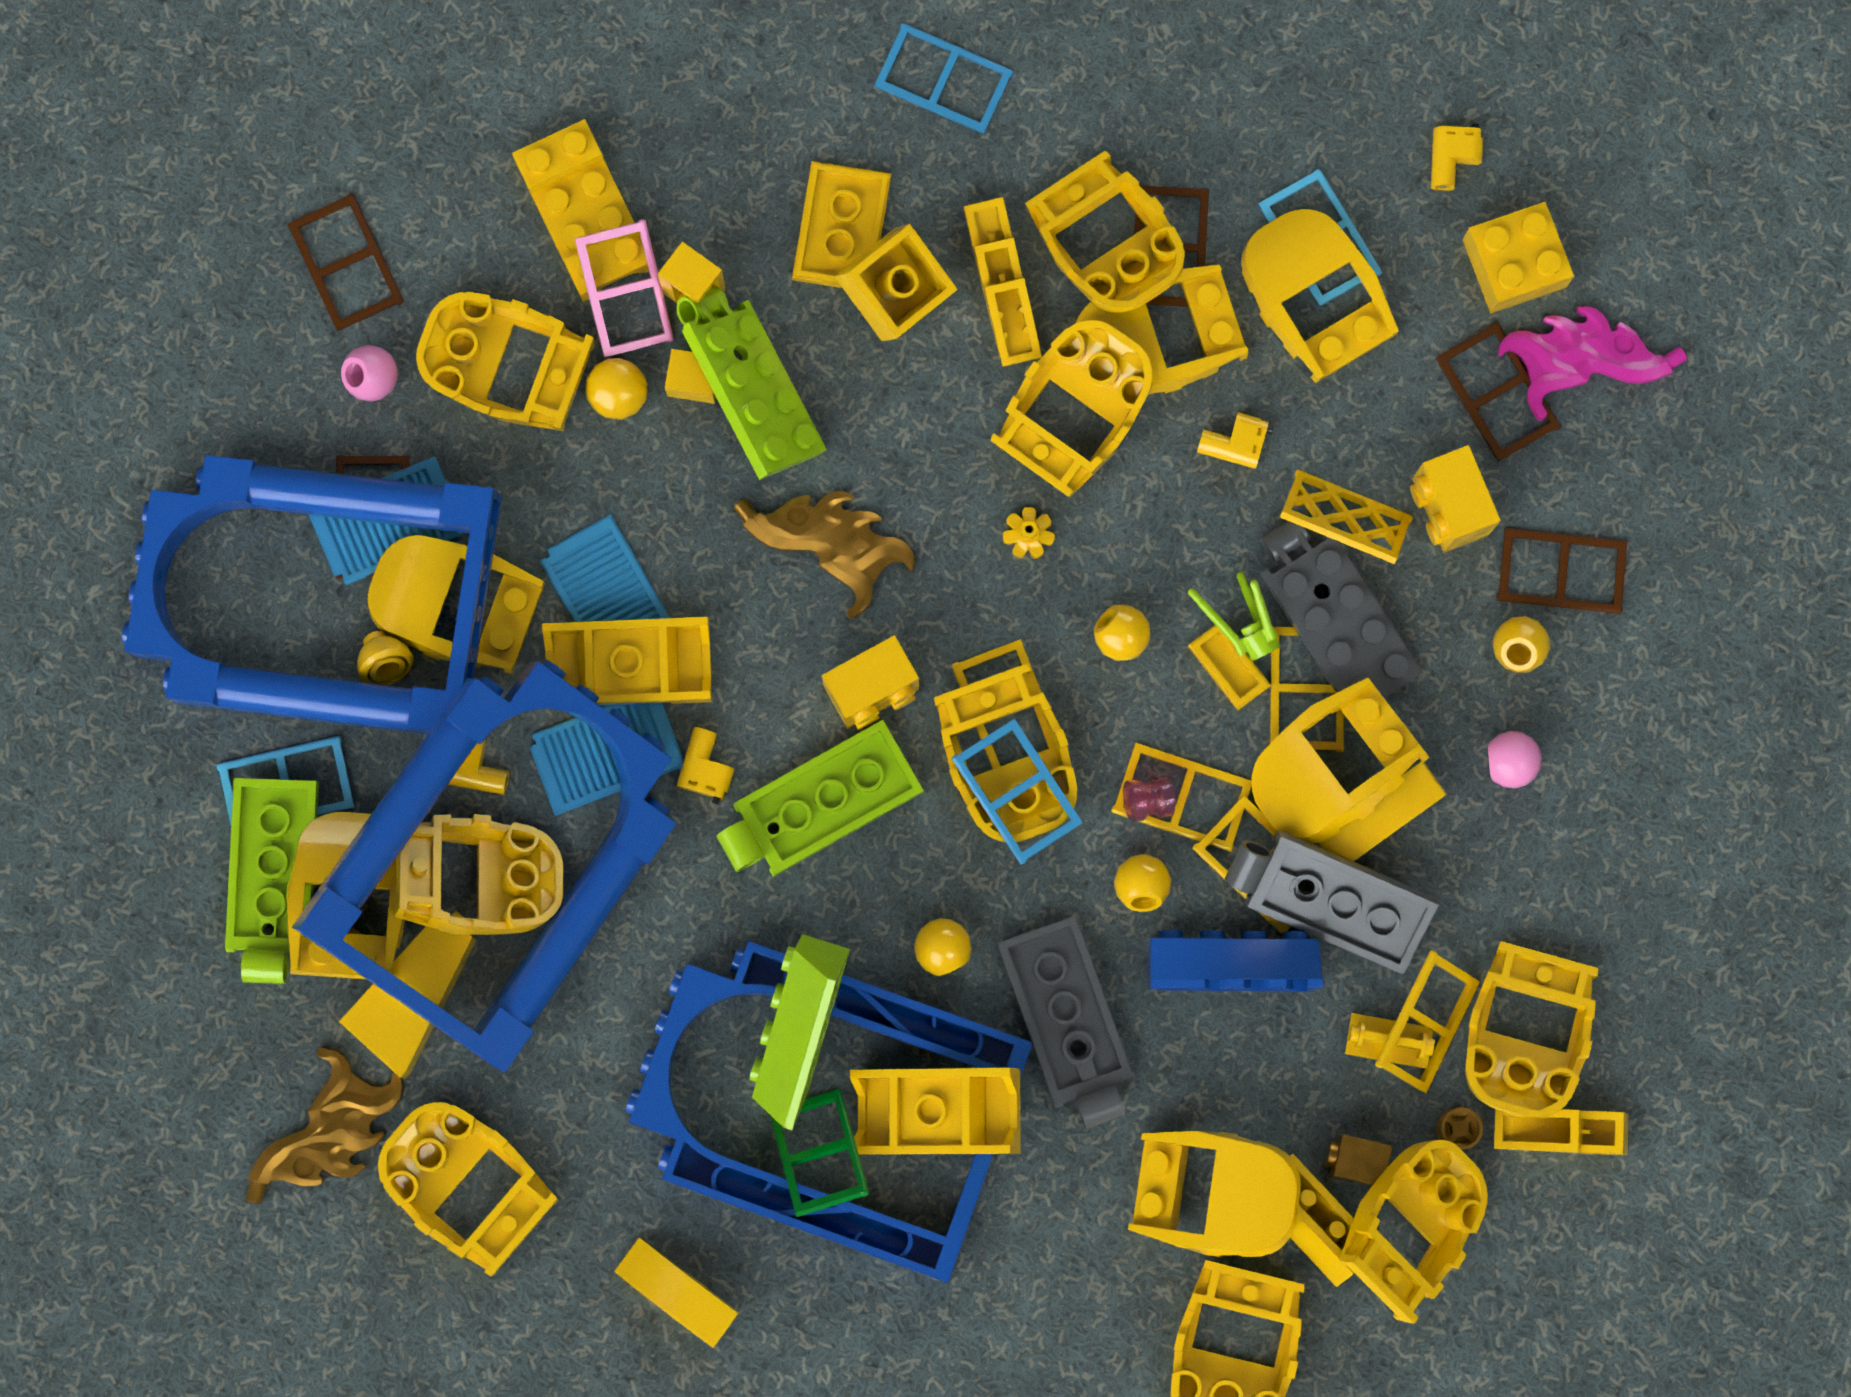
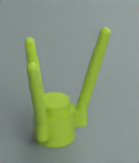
M1238 572L1236 575L1254 622L1240 629L1243 634L1241 639L1195 589L1190 588L1188 590L1189 596L1231 641L1239 656L1248 652L1253 661L1281 646L1271 624L1263 595L1256 580H1252L1249 586L1243 572Z

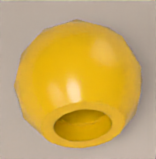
M1128 604L1113 605L1108 608L1097 620L1093 629L1095 643L1102 654L1115 661L1132 660L1139 657L1150 641V623L1142 611Z
M1527 616L1512 617L1504 622L1496 630L1492 640L1496 659L1505 669L1515 673L1533 671L1543 664L1550 651V638L1546 629L1538 620Z
M1147 854L1134 855L1118 867L1114 879V889L1119 900L1127 908L1133 911L1147 912L1159 908L1167 899L1172 879L1167 867L1160 859Z
M945 918L928 922L918 932L914 944L917 961L924 970L935 976L945 975L965 965L969 961L972 951L970 936L963 926L952 919Z

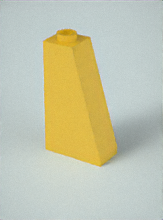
M455 911L451 915L454 917H463L458 911ZM426 926L393 962V975L443 1009L477 939L472 935L450 934ZM374 984L339 1021L396 1075L403 1079H406L411 1074L434 1028V1025Z

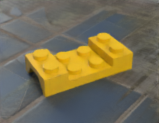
M584 119L512 153L514 161L582 302L589 300L574 238L634 223L595 138ZM639 231L586 245L597 291L631 274L649 272Z
M708 617L542 623L545 659L562 669L566 673L563 680L574 688L581 684L599 697V700L596 702L598 705L712 702L710 622Z
M1020 1069L850 1070V1079L858 1095V1130L854 1138L859 1155L1021 1154Z

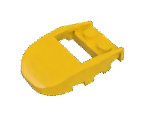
M1103 151L1025 203L1055 264L1101 310L1120 313L1136 309L1169 289L1178 280L1183 271L1185 258L1183 243L1175 227L1171 226L1164 214V207L1155 196L1151 198L1139 186V181L1128 171L1121 174L1112 166L1111 155L1106 151ZM1121 193L1146 227L1080 270L1057 240L1056 234Z
M1310 209L1290 211L1260 228L1247 241L1241 257L1242 274L1249 292L1253 293L1261 312L1259 315L1267 328L1271 327L1283 342V347L1294 359L1299 357L1311 370L1313 375L1310 378L1315 383L1398 334V327L1376 273L1349 237L1328 215ZM1350 263L1372 298V301L1304 342L1282 303Z
M1220 264L1185 268L1174 283L1181 284L1204 358L1167 368L1146 304L1130 311L1113 313L1101 310L1090 302L1082 310L1075 322L1097 320L1108 323L1140 345L1149 357L1152 366L1153 379L1149 394L1165 392L1166 394L1182 389L1183 386L1217 373L1219 367L1237 358L1240 361L1247 359L1249 353L1230 301Z
M459 292L442 299L431 311L417 347L416 361L422 378L429 386L442 395L472 410L502 422L564 431L567 416L595 343L594 337L586 334L585 338L566 329L564 322L533 310L526 303L514 299L511 302L492 299L490 295L475 292ZM514 325L550 337L523 411L488 400Z
M1097 320L1077 322L1071 327L1066 328L1051 343V348L1038 362L1034 361L1024 374L1026 377L1017 394L1013 395L1005 410L1009 415L999 435L997 436L993 433L990 439L991 442L1069 498L1115 454L1150 393L1153 379L1151 362L1142 347L1115 327ZM1050 380L1114 425L1090 461L1025 415Z
M423 535L407 536L393 543L381 556L368 591V610L376 627L385 632L387 636L394 637L423 652L424 656L438 661L440 659L450 661L453 642L433 634L460 560H466L468 545ZM493 554L491 570L503 573V577L480 638L476 668H480L483 665L504 669V673L513 674L545 582Z
M1027 663L934 697L935 706L938 707L942 728L941 735L950 768L949 772L954 786L959 790L976 825L987 836L1001 842H1005V840L952 760L954 755L962 753L957 734L1034 707L1049 748L1038 752V755L1073 809L1077 801V783L1074 768L1071 765L1067 738L1064 730L1061 729L1044 693H1040L1030 675L1031 670ZM1027 756L973 777L989 802L992 803L1039 771L1030 757ZM1044 779L996 810L1015 842L1025 841L1050 832L1069 818Z
M1366 678L1311 705L1286 727L1258 757L1252 772V792L1257 806L1277 832L1282 830L1309 843H1321L1340 833L1341 827L1358 818L1362 821L1375 811L1373 808L1389 792L1393 794L1405 782L1402 775L1419 758L1424 763L1429 756L1371 680ZM1339 710L1343 712L1384 766L1383 770L1366 780L1349 794H1347L1303 735L1304 732L1328 714H1333Z
M352 812L328 813L316 818L304 829L297 845L287 884L286 900L290 974L366 979L297 932L292 926L303 912L305 885H322L371 814ZM396 859L375 888L390 890L386 936L347 933L343 941L391 974H394L392 966L397 948L400 949L405 923L404 919L393 916V910L396 905Z
M451 814L433 815L430 822H421L396 858V905L393 910V916L450 934L496 935L528 932L538 928L552 918L562 903L563 860L555 842L546 833L526 824L513 822L510 826L491 821L490 815L474 814L472 818H451ZM442 841L477 846V919L450 916L448 912L441 911Z
M1500 942L1496 956L1472 1010L1469 1022L1465 1075L1471 1091L1480 1101L1496 1110L1525 1118L1547 1117L1560 1111L1567 1105L1578 1085L1580 1072L1585 1060L1589 1058L1593 1042L1590 1039L1592 1020L1595 1017L1596 1000H1592L1591 995L1592 981L1598 976L1597 967L1510 943ZM1496 987L1577 1008L1566 1053L1486 1031Z
M429 1103L411 1112L387 1139L379 1155L378 1173L380 1181L394 1202L401 1206L415 1222L414 1225L426 1236H431L461 1258L466 1257L484 1268V1273L490 1277L499 1271L500 1267L553 1205L559 1201L519 1152L501 1134L478 1121L474 1116L461 1108L448 1103ZM490 1149L521 1177L472 1235L465 1240L435 1212Z
M1206 1131L1142 1133L1141 1140H1144L1133 1222L1128 1224V1230L1180 1248L1215 1257H1220L1221 1255L1261 1257L1278 1251L1289 1240L1296 1225L1301 1180L1296 1164L1285 1151L1271 1144L1246 1139L1234 1133ZM1189 1146L1216 1150L1204 1235L1177 1231Z
M1447 1140L1423 1141L1408 1147L1400 1153L1379 1176L1359 1203L1339 1262L1342 1265L1348 1266L1394 1312L1393 1317L1396 1320L1415 1324L1419 1319L1414 1313L1418 1305L1424 1298L1435 1299L1444 1288L1441 1282L1451 1268L1459 1269L1467 1254L1462 1249L1469 1234H1477L1487 1207L1488 1193L1482 1172L1456 1144ZM1385 1199L1431 1244L1416 1269L1377 1230L1380 1223L1377 1216Z
M1205 1260L1181 1320L1174 1345L1171 1397H1285L1291 1380L1295 1379L1298 1366L1297 1352L1302 1319L1298 1318L1300 1292L1304 1293L1305 1284ZM1202 1303L1284 1323L1274 1368L1192 1348Z

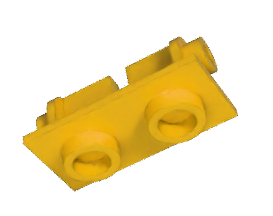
M1351 1013L1345 1054L1377 1060L1396 1021ZM1406 1023L1388 1061L1427 1069L1429 1055L1432 1056L1435 1039H1432L1433 1031L1422 1025Z

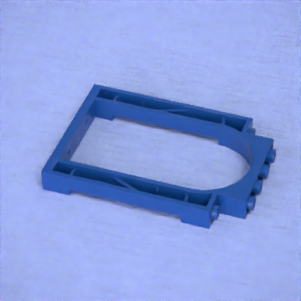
M205 455L204 466L199 467L196 476V487L199 490V495L151 490L150 500L145 502L142 511V521L145 525L143 541H139L136 548L135 559L139 566L136 581L131 583L129 589V603L132 605L130 620L123 627L122 642L125 645L124 651L135 657L171 662V667L165 670L163 677V689L166 692L165 698L185 705L428 734L466 679L475 677L502 496L495 489L445 483L444 486L258 465L253 460ZM246 508L470 533L446 690L414 686L412 689L231 667L200 658L179 638L168 615L165 586L171 561L182 542L200 524L218 514Z
M545 660L543 664L539 661L529 662L505 698L500 696L504 690L484 676L480 681L476 678L466 679L292 926L297 932L504 1073L533 1033L531 1027L643 864L650 863L677 824L667 817L670 810L652 797H649L647 802L644 800L672 759L662 752L665 745L646 732L643 736L637 734L629 728L632 721L613 708L610 712L604 710L596 704L599 697L581 684L574 688L563 680L566 673L548 660ZM535 709L558 710L577 717L588 724L601 736L609 747L620 777L621 794L619 810L614 825L599 850L480 1022L472 1030L343 941V939L362 913L361 907L475 745L481 744L493 729L515 715Z
M748 941L746 949L738 948L730 968L731 972L737 973L734 980L690 964H686L684 972L677 970L669 989V994L675 996L670 1011L664 1009L661 1011L654 1033L660 1035L655 1051L647 1050L640 1068V1073L646 1074L641 1090L633 1089L625 1112L631 1114L629 1123L676 1139L674 1147L666 1145L660 1159L658 1169L664 1171L662 1180L948 1283L993 1154H975L946 1236L848 1201L796 1217L787 1180L726 1158L699 1142L690 1133L678 1114L671 1086V1070L675 1052L681 1038L690 1025L706 1010L727 999L745 995L773 997L777 984H785L788 972L781 970L785 954ZM845 975L842 976L831 1013L832 1017L969 1065L972 1068L1020 1069V1077L1032 1046V1042ZM797 1183L802 1203L829 1195Z

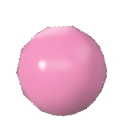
M364 345L354 349L346 356L341 369V377L346 390L359 400L373 402L386 397L393 391L398 378V369L394 358L385 349L373 345Z
M1507 731L1498 734L1488 743L1490 775L1493 782L1506 788H1519L1526 786L1536 778L1541 769L1542 755L1538 744L1532 737L1519 731Z

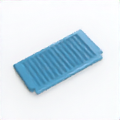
M436 456L381 478L444 486L446 483ZM309 515L334 577L342 574L345 585L373 574L383 553L393 543L404 537L423 535L447 541H455L462 537L461 532Z
M611 514L548 548L547 551L550 557L540 561L573 622L670 618Z
M663 703L602 706L607 712H610L613 708L632 721L629 728L640 736H643L646 732L665 745L662 752L672 759L660 776L682 768L684 759ZM573 717L532 733V738L536 741V744L529 748L555 816L621 791L618 768L609 747L593 728L579 718Z

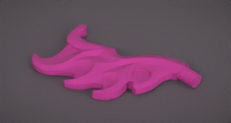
M1589 306L1576 309L1578 314L1586 318L1585 323L1573 322L1566 317L1558 315L1546 316L1543 322L1553 326L1552 332L1536 334L1527 330L1515 331L1502 340L1498 349L1499 357L1510 351L1519 355L1525 362L1530 379V386L1527 390V403L1538 421H1543L1547 416V412L1542 405V399L1545 395L1584 385L1589 381V377L1592 374L1600 373L1625 383L1643 384L1671 375L1673 373L1672 369L1687 360L1685 352L1680 347H1676L1664 356L1661 354L1656 356L1646 348L1638 334L1628 325L1620 322L1615 327L1616 331H1611L1605 316L1597 309Z

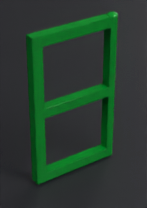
M835 1089L834 1091L806 1099L800 1113L836 1102L845 1135L843 1139L789 1155L783 1128L770 1115L796 1217L869 1195L841 1089ZM849 1149L858 1186L802 1203L793 1166Z

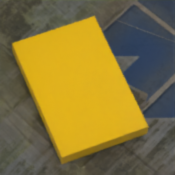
M811 162L792 275L793 281L842 288L834 276L881 239L891 173Z

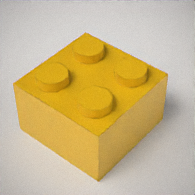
M1546 201L1469 227L1462 239L1490 314L1564 289L1574 277Z
M911 224L894 228L834 276L882 342L900 337L958 290Z
M1469 445L1422 463L1412 478L1414 482L1413 485H1410L1412 498L1418 508H1425L1430 520L1426 523L1428 536L1434 546L1440 544L1443 553L1488 536L1501 521Z
M895 635L822 675L823 686L847 729L856 725L858 730H862L880 719L878 714L881 710L891 705L894 710H898L910 704L916 699L914 694L919 690V677Z

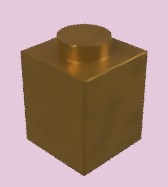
M1341 1134L1338 1136L1337 1142L1330 1141L1325 1166L1331 1167L1330 1176L1372 1186L1388 1167L1392 1146Z

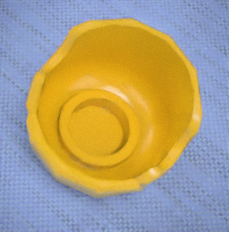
M608 358L596 364L586 377L585 396L591 407L599 415L609 419L623 420L636 414L646 402L648 383L638 366L622 358Z

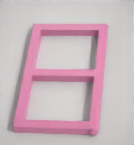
M641 219L636 223L574 238L603 357L666 341H673L674 336L658 277V269L646 220ZM639 231L650 278L597 291L586 245ZM653 287L663 333L610 346L599 300Z

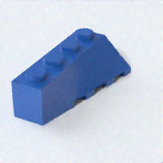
M1161 930L1158 931V938L1149 939L1148 990L1315 992L1323 988L1318 939H1308V932H1283V939H1266V932L1243 931L1241 932V939H1225L1224 931H1200V938H1183V931Z

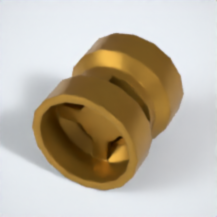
M1460 1107L1448 1110L1440 1116L1436 1124V1133L1439 1140L1450 1141L1461 1150L1472 1148L1479 1142L1483 1133V1125L1476 1112L1469 1108Z

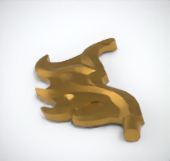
M836 491L829 493L815 507L810 506L811 498L809 495L799 496L789 500L775 512L765 515L761 512L757 514L746 498L739 501L733 508L744 522L743 528L756 540L767 547L780 551H811L819 557V566L851 588L855 593L856 601L847 610V617L849 619H855L870 605L873 597L872 586L887 566L893 563H904L908 570L913 572L914 554L904 541L895 537H883L874 534L870 530V523L881 522L882 517L870 511L851 512L842 509V502L853 501L854 495L847 492Z
M319 1048L316 1053L317 1056L329 1061L332 1073L329 1081L307 1111L310 1118L309 1125L304 1130L276 1140L262 1152L247 1178L250 1180L245 1201L261 1204L267 1184L271 1185L272 1181L284 1180L300 1186H317L323 1184L324 1178L321 1177L323 1170L340 1178L358 1175L366 1165L364 1163L353 1165L350 1158L359 1151L372 1148L384 1138V1132L373 1135L370 1132V1126L376 1118L391 1111L400 1101L403 1091L400 1077L393 1072L390 1084L382 1087L371 1086L352 1073L351 1066L343 1055L326 1048Z

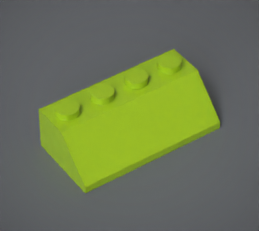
M804 934L801 935L796 948L788 946L781 970L788 972L785 984H777L770 1007L777 1009L774 1022L766 1021L760 1039V1044L767 1046L763 1058L756 1057L749 1078L750 1081L756 1082L752 1098L781 1126L789 1130H793L806 1100L850 952L848 948Z

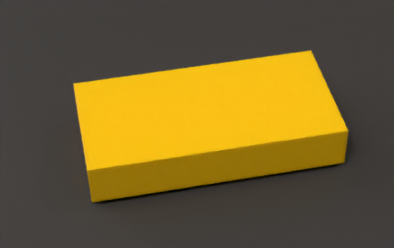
M1216 625L1188 645V648L1237 711L1271 686L1247 653L1239 656L1234 645Z

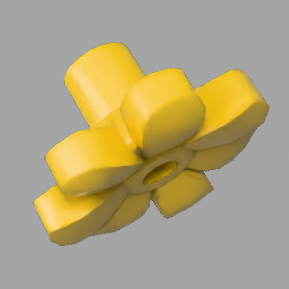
M1025 507L1022 510V518L1016 513L1008 516L1006 523L1012 530L1004 531L1002 539L1004 544L1007 545L1015 543L1012 554L1017 558H1023L1027 551H1029L1034 559L1043 556L1042 544L1051 546L1055 538L1054 533L1046 531L1052 524L1049 516L1043 514L1036 518V510L1032 507Z

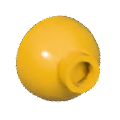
M374 631L363 639L364 646L361 648L357 659V671L363 683L389 685L402 679L412 668L414 656L402 641L387 636L383 631Z

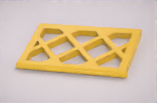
M1299 469L1295 471V479L1280 518L1395 564L1409 523L1412 522V515ZM1302 482L1317 487L1323 492L1308 494L1302 486ZM1340 498L1361 505L1362 508L1348 510ZM1329 500L1337 510V513L1323 515L1315 503ZM1305 505L1313 517L1303 515L1292 510V508ZM1380 514L1400 521V525L1388 526ZM1369 516L1378 529L1363 531L1355 519ZM1345 521L1353 534L1331 526V523ZM1385 538L1392 548L1389 550L1372 543L1371 540Z

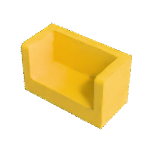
M681 242L658 272L663 294L675 303L684 296L698 303L712 286L720 288L723 292L726 291L722 269L684 242Z

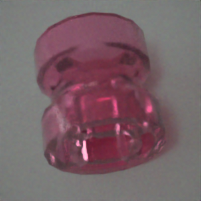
M1168 776L1154 777L1151 782L1145 783L1139 779L1128 780L1124 783L1123 802L1127 817L1131 822L1145 820L1149 815H1155L1158 818L1172 817L1174 815L1175 794L1172 782Z

